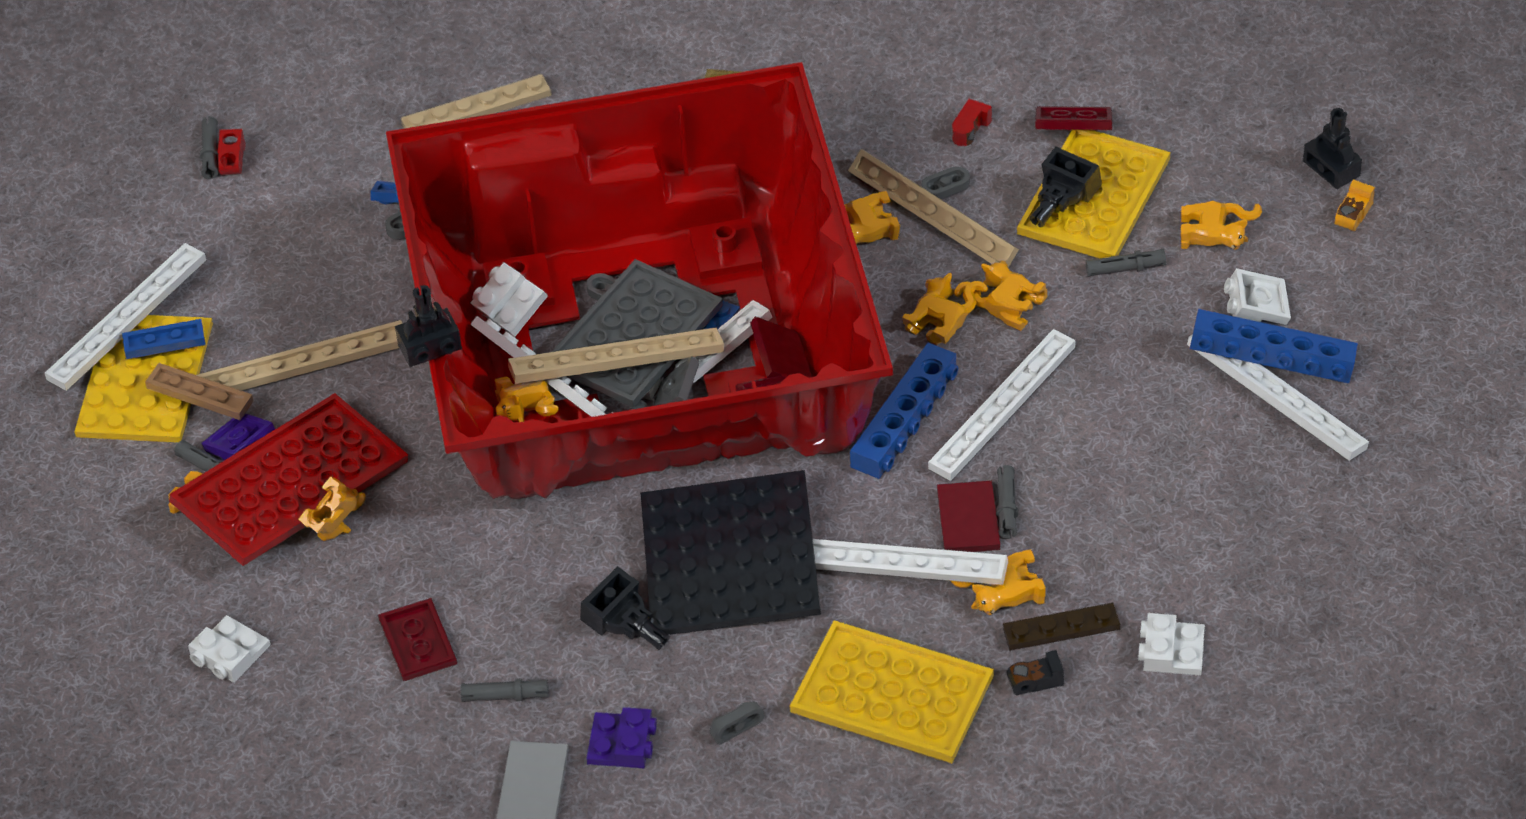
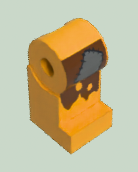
M1353 180L1349 186L1348 194L1337 210L1334 224L1355 231L1373 205L1375 187Z

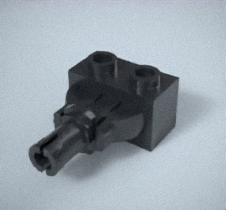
M1342 108L1331 110L1330 123L1324 125L1323 132L1316 138L1304 144L1303 162L1337 190L1360 177L1362 159L1353 151L1350 144V130L1346 127L1347 112H1343Z
M1055 146L1041 164L1044 176L1042 190L1038 194V199L1041 203L1029 219L1034 225L1038 224V227L1042 228L1053 213L1064 212L1068 206L1074 205L1081 200L1088 203L1102 186L1099 165Z
M426 285L420 286L422 295H420L418 287L413 289L415 300L413 309L415 315L410 310L407 322L395 326L398 346L409 367L462 349L459 329L448 308L442 309L438 302H433L432 305L431 289Z
M618 566L581 602L580 620L601 636L608 631L613 634H624L631 640L634 637H642L656 647L657 650H660L663 647L661 643L665 645L670 637L650 622L653 613L645 608L643 599L638 594L639 581Z

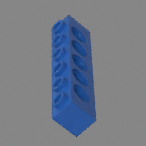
M1198 309L1190 349L1349 383L1355 364L1358 343Z
M931 343L925 345L850 450L851 468L880 479L885 471L889 472L891 470L897 453H902L905 450L909 436L917 433L921 419L924 416L928 417L931 413L933 402L936 398L940 399L943 396L948 381H953L956 378L959 369L956 365V353Z

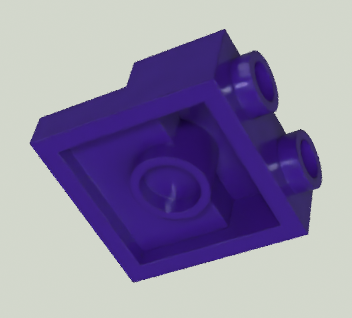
M245 413L241 420L232 418L203 441L202 445L206 452L226 460L275 430V427L270 421Z
M623 707L622 714L595 712L586 758L587 764L645 769L646 758L651 759L653 753V741H649L650 735H655L657 729V718H652L651 709Z

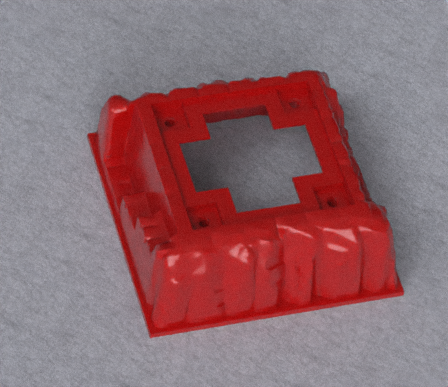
M802 62L386 131L414 287H418L419 293L422 295L420 286H428L431 289L432 305L433 302H438L442 309L448 308L460 332L461 350L429 361L446 454L459 452L476 484L482 490L487 491L492 499L505 496L511 499H521L534 495L547 499L554 489H560L565 486L575 487L592 481L610 480L614 476L626 477L652 471H663L669 465L674 467L698 465L703 461H714L719 458L720 454L727 459L735 455L741 457L753 455L770 447L776 449L792 447L804 456L838 453L847 450L858 434L862 432L871 411L874 389L881 377L893 375V367ZM635 259L654 268L675 264L678 279L716 296L736 293L740 310L754 300L770 310L772 318L769 320L770 322L798 332L812 377L809 378L797 373L789 375L780 384L757 388L754 380L764 379L767 376L754 334L748 337L755 366L703 375L707 397L593 417L569 399L554 401L553 405L558 406V412L553 415L542 416L536 410L524 412L523 422L511 421L505 416L496 415L495 408L500 402H497L495 394V379L507 376L512 384H515L508 368V359L514 357L471 325L477 316L485 322L488 320L471 304L473 293L477 288L486 285L490 280L489 274L491 270L497 266L500 267L503 262L543 290L548 297L515 336L519 340L516 344L519 348L524 344L533 351L528 328L580 320L572 282L588 279L590 276L598 273L607 275L623 273ZM502 328L499 330L502 335L506 332ZM751 381L752 389L736 391L735 385ZM597 394L588 395L586 398L590 402L594 398L599 401Z

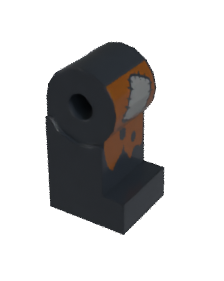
M1057 650L1045 652V658L1030 662H1017L1011 665L1006 672L1015 695L1064 686V668Z

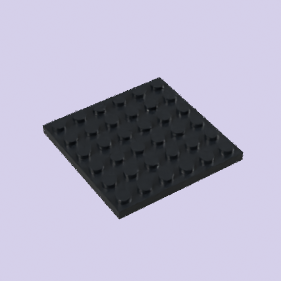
M805 470L640 492L650 612L653 613L650 621L668 635L821 615Z

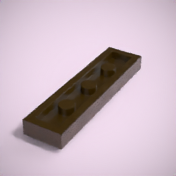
M1112 602L1003 623V632L1009 651L1116 631L1120 630L1121 624Z

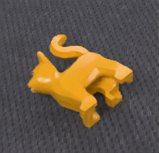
M887 191L870 194L864 198L855 199L844 204L856 245L861 242H874L884 237H889L891 240L898 239L900 224L897 217H892L891 213H886L883 210L882 203L890 202Z
M1217 201L1182 206L1181 222L1186 224H1181V249H1188L1190 245L1214 246L1219 244L1234 250L1238 249L1244 242H1248V237L1245 235V227L1248 221H1254L1260 217L1262 207L1255 203L1252 211H1246L1238 204ZM1231 213L1236 214L1241 219L1225 225L1226 216ZM1190 220H1197L1199 224H1189Z
M1005 261L992 263L990 266L982 263L981 268L985 272L986 278L983 283L996 288L987 297L981 298L980 291L973 292L977 302L976 305L986 309L991 315L999 318L1006 325L1022 331L1027 325L1028 320L1023 317L1020 318L1023 311L1032 310V302L1042 305L1047 298L1046 283H1031L1022 274L1010 271ZM970 282L958 284L954 290V295L959 297Z
M948 273L944 278L937 277L926 280L927 292L918 300L913 313L904 314L902 317L905 330L916 335L928 323H931L937 327L927 332V341L935 345L941 342L946 344L955 334L956 330L962 327L967 315L974 309L977 302L973 292H987V285L981 281L970 282L963 291V298L966 303L961 305L947 299L954 294V289L951 288L950 283L951 273Z
M507 376L495 379V394L497 402H500L495 408L497 416L501 415L509 418L511 421L523 422L525 411L536 410L542 416H550L558 412V406L553 405L555 397L550 393L549 384L544 380L512 384Z
M329 477L322 486L328 493L322 498L317 508L314 510L307 508L299 518L306 527L316 531L317 536L322 541L334 539L342 532L350 533L351 529L344 524L343 520L351 511L359 509L366 498L365 493H358L356 489L348 488L333 477Z
M1024 550L1007 556L1008 565L1003 585L991 584V586H984L961 581H951V583L959 588L972 586V590L976 593V598L971 608L979 609L988 615L994 614L1001 607H1015L1034 600L1037 604H1044L1046 594L1044 582L1042 579L1037 578V574L1028 572L1027 563L1035 562L1032 550Z

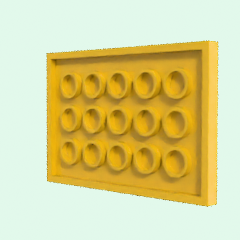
M1071 130L1061 149L1099 165L1102 186L1088 203L1081 200L1074 205L1068 206L1064 212L1053 213L1041 228L1038 227V224L1034 225L1029 219L1041 203L1038 199V194L1042 190L1041 184L1017 226V234L1096 258L1118 256L1170 160V152L1094 130Z
M147 315L131 331L201 319L206 345L126 359L122 338L93 366L74 431L75 436L79 438L177 443L181 441L191 403L147 389L145 381L158 363L193 375L200 374L213 325L212 318Z
M833 620L790 704V713L953 763L994 677V669Z

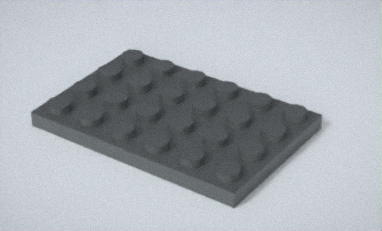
M635 259L552 352L702 330L723 307V298ZM675 360L566 377L633 408Z

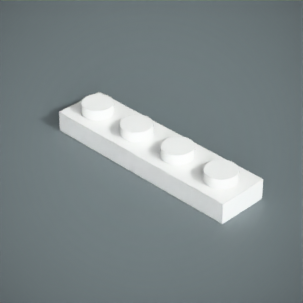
M752 300L717 329L724 342V352L695 356L694 358L699 360V366L693 383L753 334L750 322L755 316L769 321L772 318L770 310ZM685 358V359L680 360V361L675 365V367H676V368L679 367L682 363H684V362H685L686 360H688L689 358Z

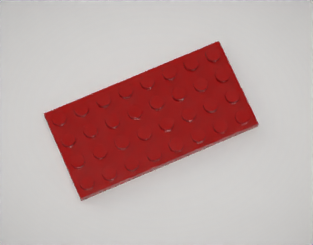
M334 393L170 493L169 502L244 566L306 527L299 518L307 508L316 509L322 498L328 493L322 486L329 477L338 479L350 489H356L359 493L407 463L408 454Z

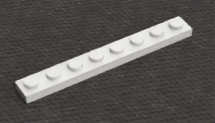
M184 243L45 372L46 380L67 391L123 338L122 333L130 332L206 261L205 253Z
M477 316L471 323L473 327L514 358L536 355L535 352L524 344L519 348L516 345L519 340L507 331L502 335L499 332L502 327L490 318L485 322ZM566 376L544 379L545 382L591 417L606 414L604 412L607 409L606 406L595 398L590 402L586 399L589 393L578 385H575L574 388L569 386L571 380Z
M1053 329L928 462V469L951 481L1075 348V340Z
M1192 335L1188 338L1187 345L1189 347L1191 344ZM1196 351L1350 461L1367 450L1368 440L1262 365Z
M813 539L816 569L1003 585L1008 565L1007 555Z

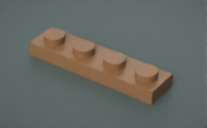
M161 363L157 364L145 381L147 389L238 420L243 418L254 402L253 396L250 393Z

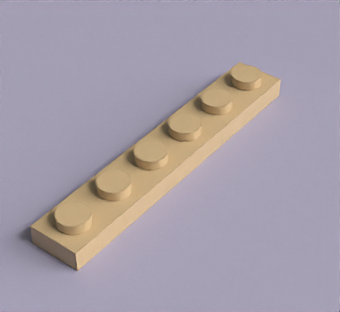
M541 74L402 117L401 122L404 128L494 114L551 96V90Z

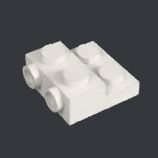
M503 262L500 267L497 266L491 270L489 274L490 280L486 285L474 291L471 304L479 313L486 318H490L515 337L548 295L525 279L521 273Z
M1237 268L1232 276L1227 278L1224 292L1230 296L1227 304L1228 313H1231L1234 317L1258 322L1265 320L1287 325L1291 316L1284 279Z
M1148 613L1147 621L1141 620L1140 638H1146V641L1139 644L1138 660L1144 661L1143 671L1201 675L1205 624L1176 622L1177 615Z
M226 615L212 630L206 627L188 645L190 659L194 664L199 667L206 666L219 679L223 680L226 678L235 683L271 644L268 638Z

